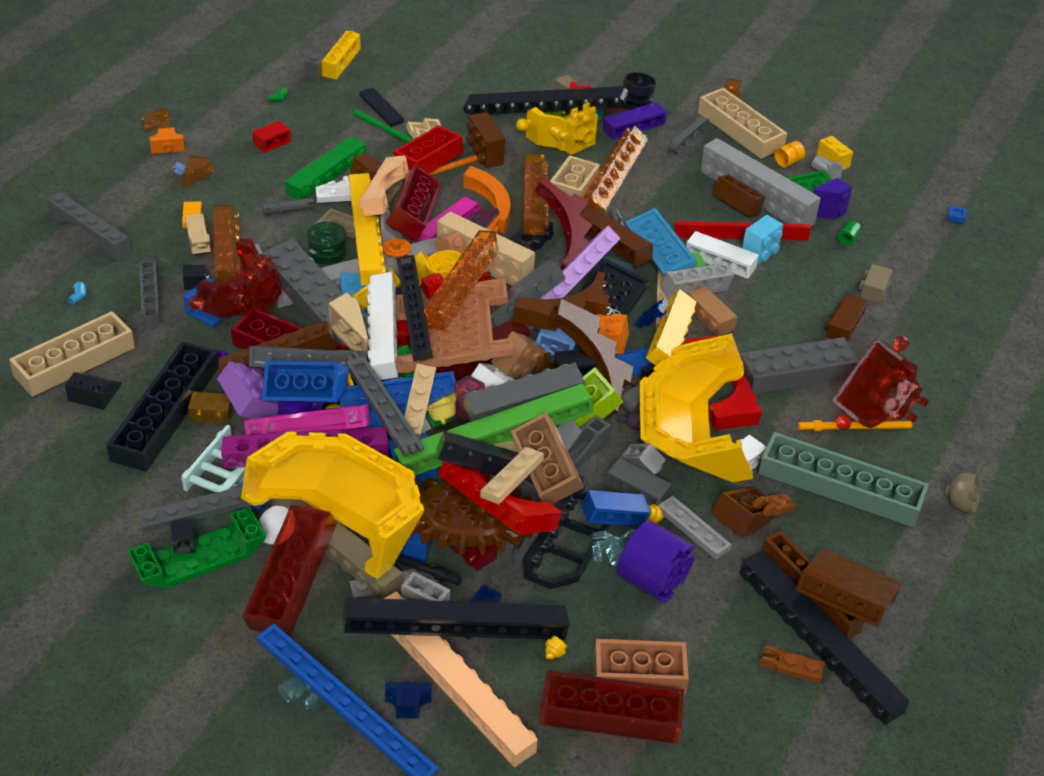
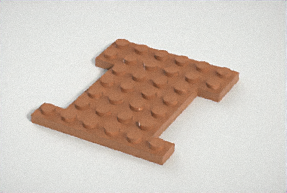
M505 278L447 287L449 300L433 306L421 291L433 357L423 361H413L412 354L397 356L398 373L415 371L417 363L431 367H448L454 364H467L472 361H486L491 358H504L514 355L512 338L493 341L490 306H501L508 303ZM402 294L396 295L398 321H407Z

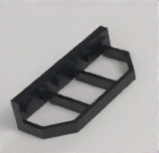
M579 475V477H580V479H581V481H582V483H583L584 476ZM585 486L559 501L556 508L562 511L557 529L556 531L541 532L525 557L523 579L549 589L579 582L611 524H604L601 530H597L568 519L570 510L573 511L576 507L577 498L584 500L588 493L585 492ZM561 526L595 538L586 557L552 544V540L557 539ZM545 553H552L580 564L576 573L554 579L533 573L536 568H540Z

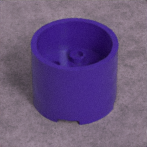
M650 520L646 521L633 533L623 549L617 565V575L660 602L665 603L674 595L671 591L676 589L680 583L683 584L695 559L692 551L696 547Z

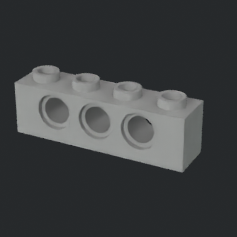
M726 263L670 271L666 273L661 289L668 299L679 289L687 294V292L704 285L712 293L728 290L734 273Z

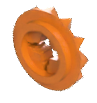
M401 238L389 239L383 244V253L389 258L394 257L396 259L397 257L408 256L409 252H411L410 243Z

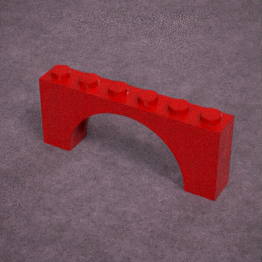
M723 335L685 339L683 344H688ZM744 374L740 379L731 381L735 391L730 397L721 402L711 404L709 419L714 430L759 424L760 417H762V408L758 406L756 395L754 392L752 393L750 382L748 379L746 380Z
M443 461L439 474L441 478L518 535L556 531L562 511L551 503L529 501L508 495L500 504H496L481 498V490L488 484L490 474Z

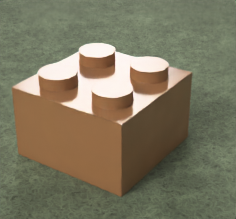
M512 331L508 338L513 340L514 355L504 358H493L491 363L505 375L520 379L525 375L532 374V370L542 360L546 350L531 337Z

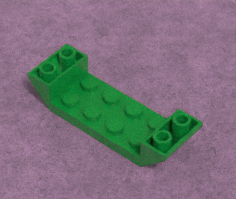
M247 507L230 513L231 525L194 538L196 553L174 555L173 546L153 553L148 543L127 550V553L142 584L166 589L248 559L266 539V535L251 508Z

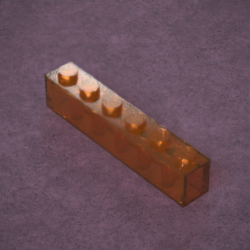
M234 204L213 205L217 285L239 284L238 277H242L241 266H238L241 265V256L237 255L241 254L239 222H236L239 221L238 211L234 210Z

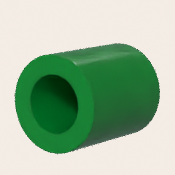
M852 220L846 222L838 235L840 243L848 246L852 245L861 232L860 224Z

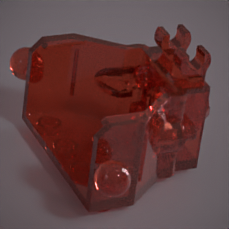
M240 238L235 242L241 265L226 283L216 284L203 279L195 286L197 296L190 297L188 306L195 311L202 309L203 313L218 318L246 314L252 307L267 312L282 294L276 264L272 263L270 257L266 259L262 254H259L253 240Z
M897 336L893 341L894 347L876 338L869 345L866 354L859 359L853 372L847 376L842 387L836 391L832 402L846 412L845 415H840L836 419V426L840 430H847L851 427V418L868 428H873L895 418L901 420L902 417L914 423L918 416L909 410L913 402L915 401L923 407H926L930 402L920 394L923 388L916 381L917 365L900 353V351H904L909 347V340L906 336Z

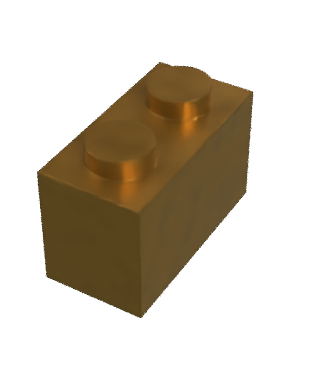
M193 392L188 407L190 422L229 424L233 404L227 394Z

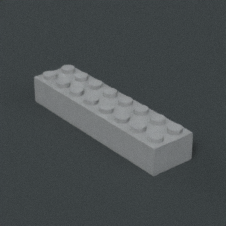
M718 138L704 145L700 172L715 181L718 180L719 176L730 175L766 196L762 208L788 224H810L811 226L815 224L821 199L819 196Z

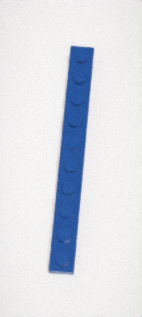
M272 624L257 636V642L407 776H435L438 773V767L278 626Z

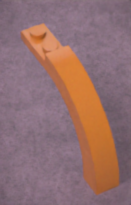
M470 166L463 175V188L479 193L493 206L495 213L485 228L496 234H499V232L505 233L510 220V198L508 192L495 177L481 169Z

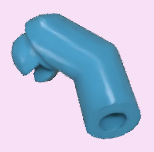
M78 281L73 285L75 293L68 297V301L72 305L86 297V285L83 282Z

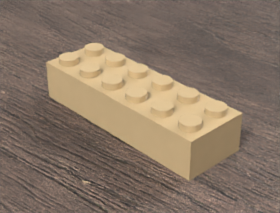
M725 88L700 97L698 113L708 118L712 124L760 159L775 153L777 148L785 145L787 132Z
M453 212L447 213L437 221V239L446 233L458 231L482 272H490L491 276L496 279L505 278L506 284L513 287L534 271L535 252Z
M113 311L10 358L12 374L32 397L69 380L74 372L84 373L134 349L133 333Z

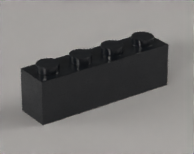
M444 430L437 446L439 460L494 476L519 454V452Z

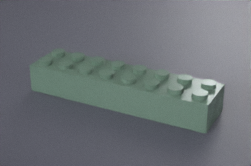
M777 432L773 433L767 445L758 473L914 527L929 486L928 483Z

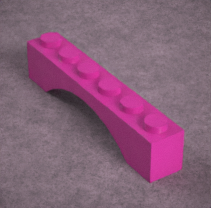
M369 404L252 418L244 421L246 435L366 427L371 424Z

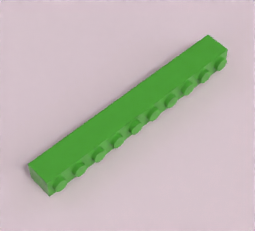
M579 384L447 431L488 444L514 441L511 430L545 412L549 414L555 425L593 413L592 397L584 385ZM443 432L421 439L424 451L419 452L416 448L417 453L411 454L409 451V456L404 457L399 448H395L396 462L412 470L414 475L442 466L443 461L439 460L437 456V446Z

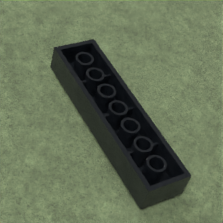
M183 341L179 344L107 443L110 462L145 472L148 471L188 413L192 393L202 392L219 368L217 350Z

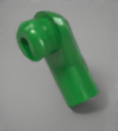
M281 87L275 94L267 95L268 103L283 101L288 94V90L285 87Z

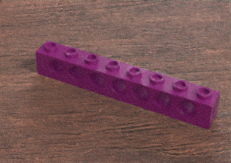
M385 427L296 432V435L308 436L309 432L325 433L328 437L347 434L389 458L388 432ZM285 433L223 436L221 456L224 468L245 467L248 456Z

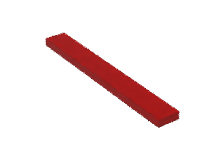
M675 221L674 232L679 238H690L696 231L716 239H744L746 229L754 223ZM783 224V235L780 240L808 241L811 225Z

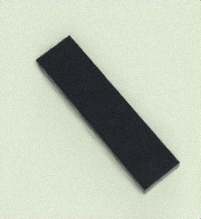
M373 87L359 91V96L390 127L404 123V118Z

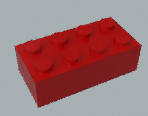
M437 125L394 150L393 157L405 155L409 171L413 165H416L425 172L430 173L463 153L462 135Z

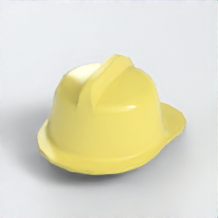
M456 392L427 406L426 411H428L432 420L441 421L445 425L448 418L456 414Z

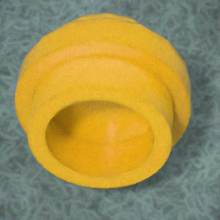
M655 504L648 505L651 513L646 521L650 520L657 524L664 518L659 506Z
M556 636L547 639L545 642L546 659L564 656L567 645Z

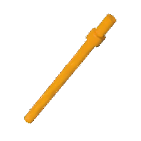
M813 420L812 422H798L797 427L798 430H813V432H821L828 429H911L912 421L822 422V420Z

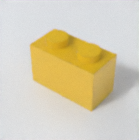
M829 136L820 140L817 155H821L831 162H840L843 165L842 170L850 167L853 151L835 137Z

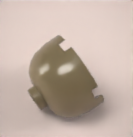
M961 473L952 480L951 485H947L946 496L950 497V502L954 508L966 513L976 512L980 494H978V488H980L979 474Z

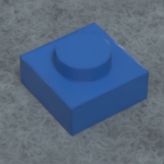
M949 206L948 221L965 223L966 208Z

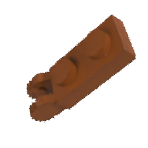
M780 493L767 497L759 496L752 506L756 509L763 508L765 516H776L792 512L797 504L791 501V497L787 494Z
M764 646L762 653L765 656L760 658L761 666L776 670V672L820 684L824 661L784 650L780 651L775 646Z

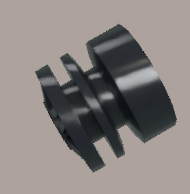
M641 72L627 73L622 86L628 90V97L624 107L631 110L651 104L656 80L652 76Z

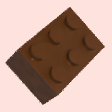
M484 112L469 115V122H467L468 136L466 140L467 144L471 145L473 153L478 156L479 162L486 169L504 165L505 138L489 114Z

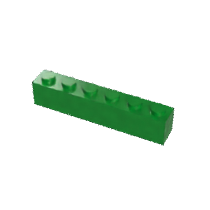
M350 136L285 181L286 195L296 200L310 197V195L316 192L317 186L331 182L352 166L353 157L366 154V143Z

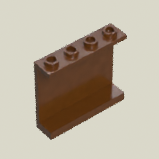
M822 548L803 570L796 591L878 627L890 602H895L902 582Z

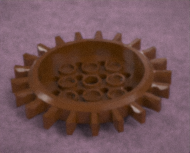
M428 478L426 479V488L417 485L424 512L411 535L421 533L422 544L436 539L439 541L438 550L443 551L450 544L458 546L459 554H464L466 547H477L480 555H485L486 546L494 545L500 552H504L505 541L519 547L521 546V537L529 539L532 537V534L518 535L444 479L443 483L437 484ZM517 487L509 495L520 498L521 489ZM531 496L521 497V498H520V499L532 501Z

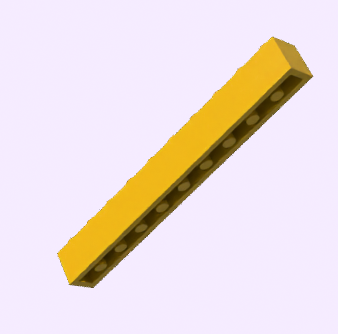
M369 173L349 175L361 286L370 283V276L386 273L378 215L365 216L360 208V200L372 182Z

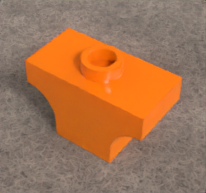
M174 128L158 129V133L150 137L151 154L185 151L183 135L175 133Z

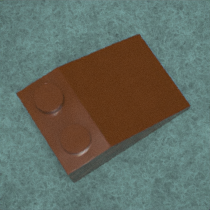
M754 486L723 492L712 511V514L717 517L719 522L728 525L736 535L742 537L754 534L776 517L773 515L765 516L763 508L756 509L752 506L759 496L767 497Z

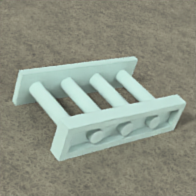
M226 425L222 431L218 432L211 444L192 466L183 473L184 491H188L193 484L217 493L237 488L244 480L245 467L236 468L230 472L211 464L216 457L222 459V437L231 436V427L229 425ZM206 470L227 480L223 484L218 485L200 478V476Z

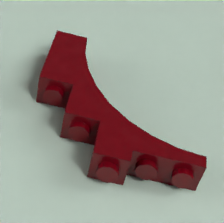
M542 177L535 192L553 208L565 232L566 254L560 267L563 270L590 242L585 237L593 224L581 217L589 202L576 193L569 196L566 192Z

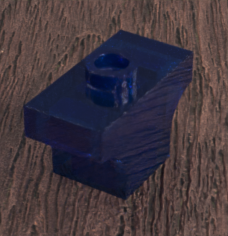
M411 681L385 682V703H390L395 707L396 718L419 719L420 709L424 705L431 703L432 683H414Z

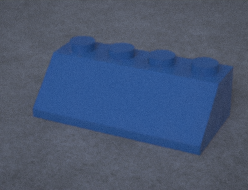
M265 361L262 401L337 403L347 387L349 366L340 362Z

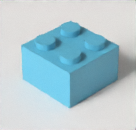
M765 215L746 229L742 248L759 254L757 265L763 261L765 262L772 254H776L779 251L780 238L783 235V223Z

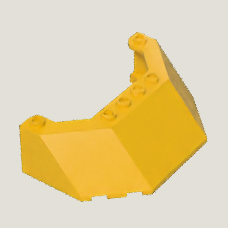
M732 333L676 346L671 350L672 354L666 360L662 359L653 368L654 372L649 377H644L640 381L641 440L645 443H651L654 448L682 463L732 483L753 479L752 468L746 460L741 440H736V443H733L730 434L710 438L708 400L726 382L738 380L744 374V365Z
M286 432L248 456L246 460L241 499L254 506L262 505L270 499H301L369 540L372 557L366 561L364 569L366 573L376 579H379L391 569L424 512L423 504L420 502L419 489L415 485L414 472L347 434L328 437L325 433L309 432L308 436L296 435V432Z

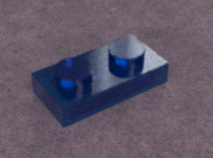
M665 298L641 313L635 325L640 329L645 325L650 326L657 317L660 319L666 314L667 311L665 309L669 302Z

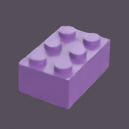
M229 361L217 380L239 416L249 419L276 416L278 414L277 401H262L263 372L257 367L251 368L243 363Z

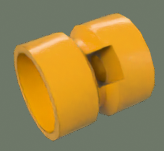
M793 141L777 148L774 153L776 163L785 168L803 160L805 157L803 145L798 141Z

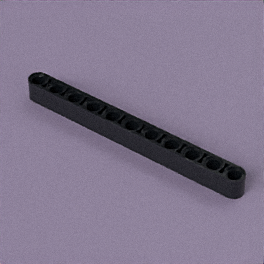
M617 86L471 94L468 96L463 110L469 115L487 112L489 115L527 113L528 110L535 107L541 112L571 111L575 108L583 110V105L588 102L590 103V108L595 106L596 110L619 109L625 105L628 90Z

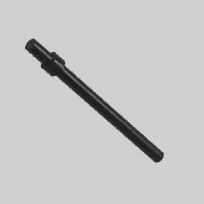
M400 554L395 561L434 576V579L441 582L447 581L459 586L462 581L461 577L448 573V570L444 568H435Z

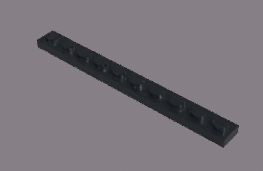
M409 255L396 259L413 361H423L432 358L433 355L414 255Z

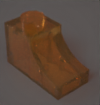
M190 155L182 174L184 188L191 189L192 185L204 179L208 180L209 175L213 174L214 169L210 157Z

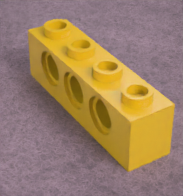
M346 31L322 60V76L337 79L361 49L359 33Z

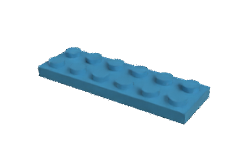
M656 208L625 222L628 229L653 244V259L651 261L664 278L667 272L689 269L698 265L695 257Z

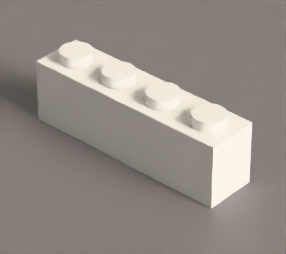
M696 231L687 241L686 247L691 253L699 252L705 263L710 265L726 263L734 274L749 278L757 267L759 254Z

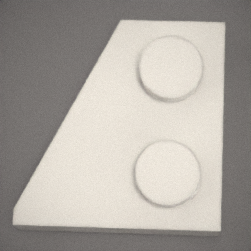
M344 176L343 180L337 183L333 180L325 185L317 186V203L351 201L348 176Z

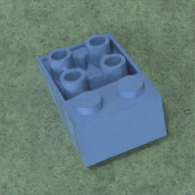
M559 328L556 329V332L541 329L536 340L546 350L542 360L554 363L555 352L575 351L578 345Z

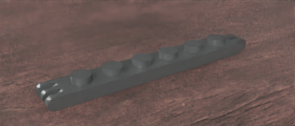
M357 352L352 354L353 358L350 354L345 355V365L349 366V373L404 457L409 456V451L411 454L417 453L416 448L419 452L424 451L423 444L364 356L360 357Z

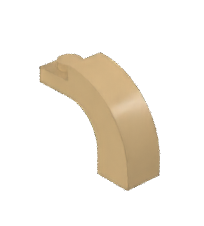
M203 213L185 216L192 254L211 252L209 234L206 233Z

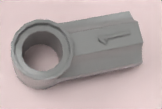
M817 155L812 161L811 166L816 170H825L832 179L841 178L843 165L840 162H831L821 155Z

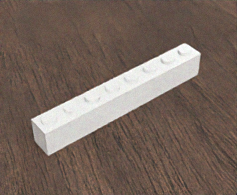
M392 272L370 276V283L367 284L369 292L367 295L369 302L368 335L370 338L368 339V358L370 361L368 363L380 380L398 377L396 286Z

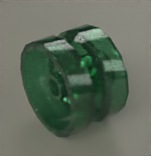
M325 221L312 225L307 233L309 243L308 254L314 262L331 265L342 261L346 257L347 235L342 225Z

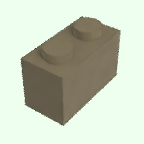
M872 264L870 270H866L864 280L861 281L859 290H862L860 297L881 303L893 270Z

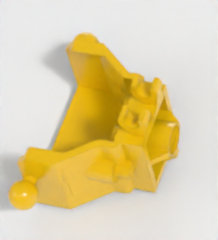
M589 102L583 105V110H578V108L572 109L571 114L565 117L547 115L535 107L527 111V120L521 118L517 121L516 127L519 131H526V137L536 145L558 148L573 155L595 144L598 114L595 113V106L590 108Z

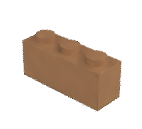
M705 285L687 292V295L696 301L694 314L710 331L716 335H723L735 330L737 316Z

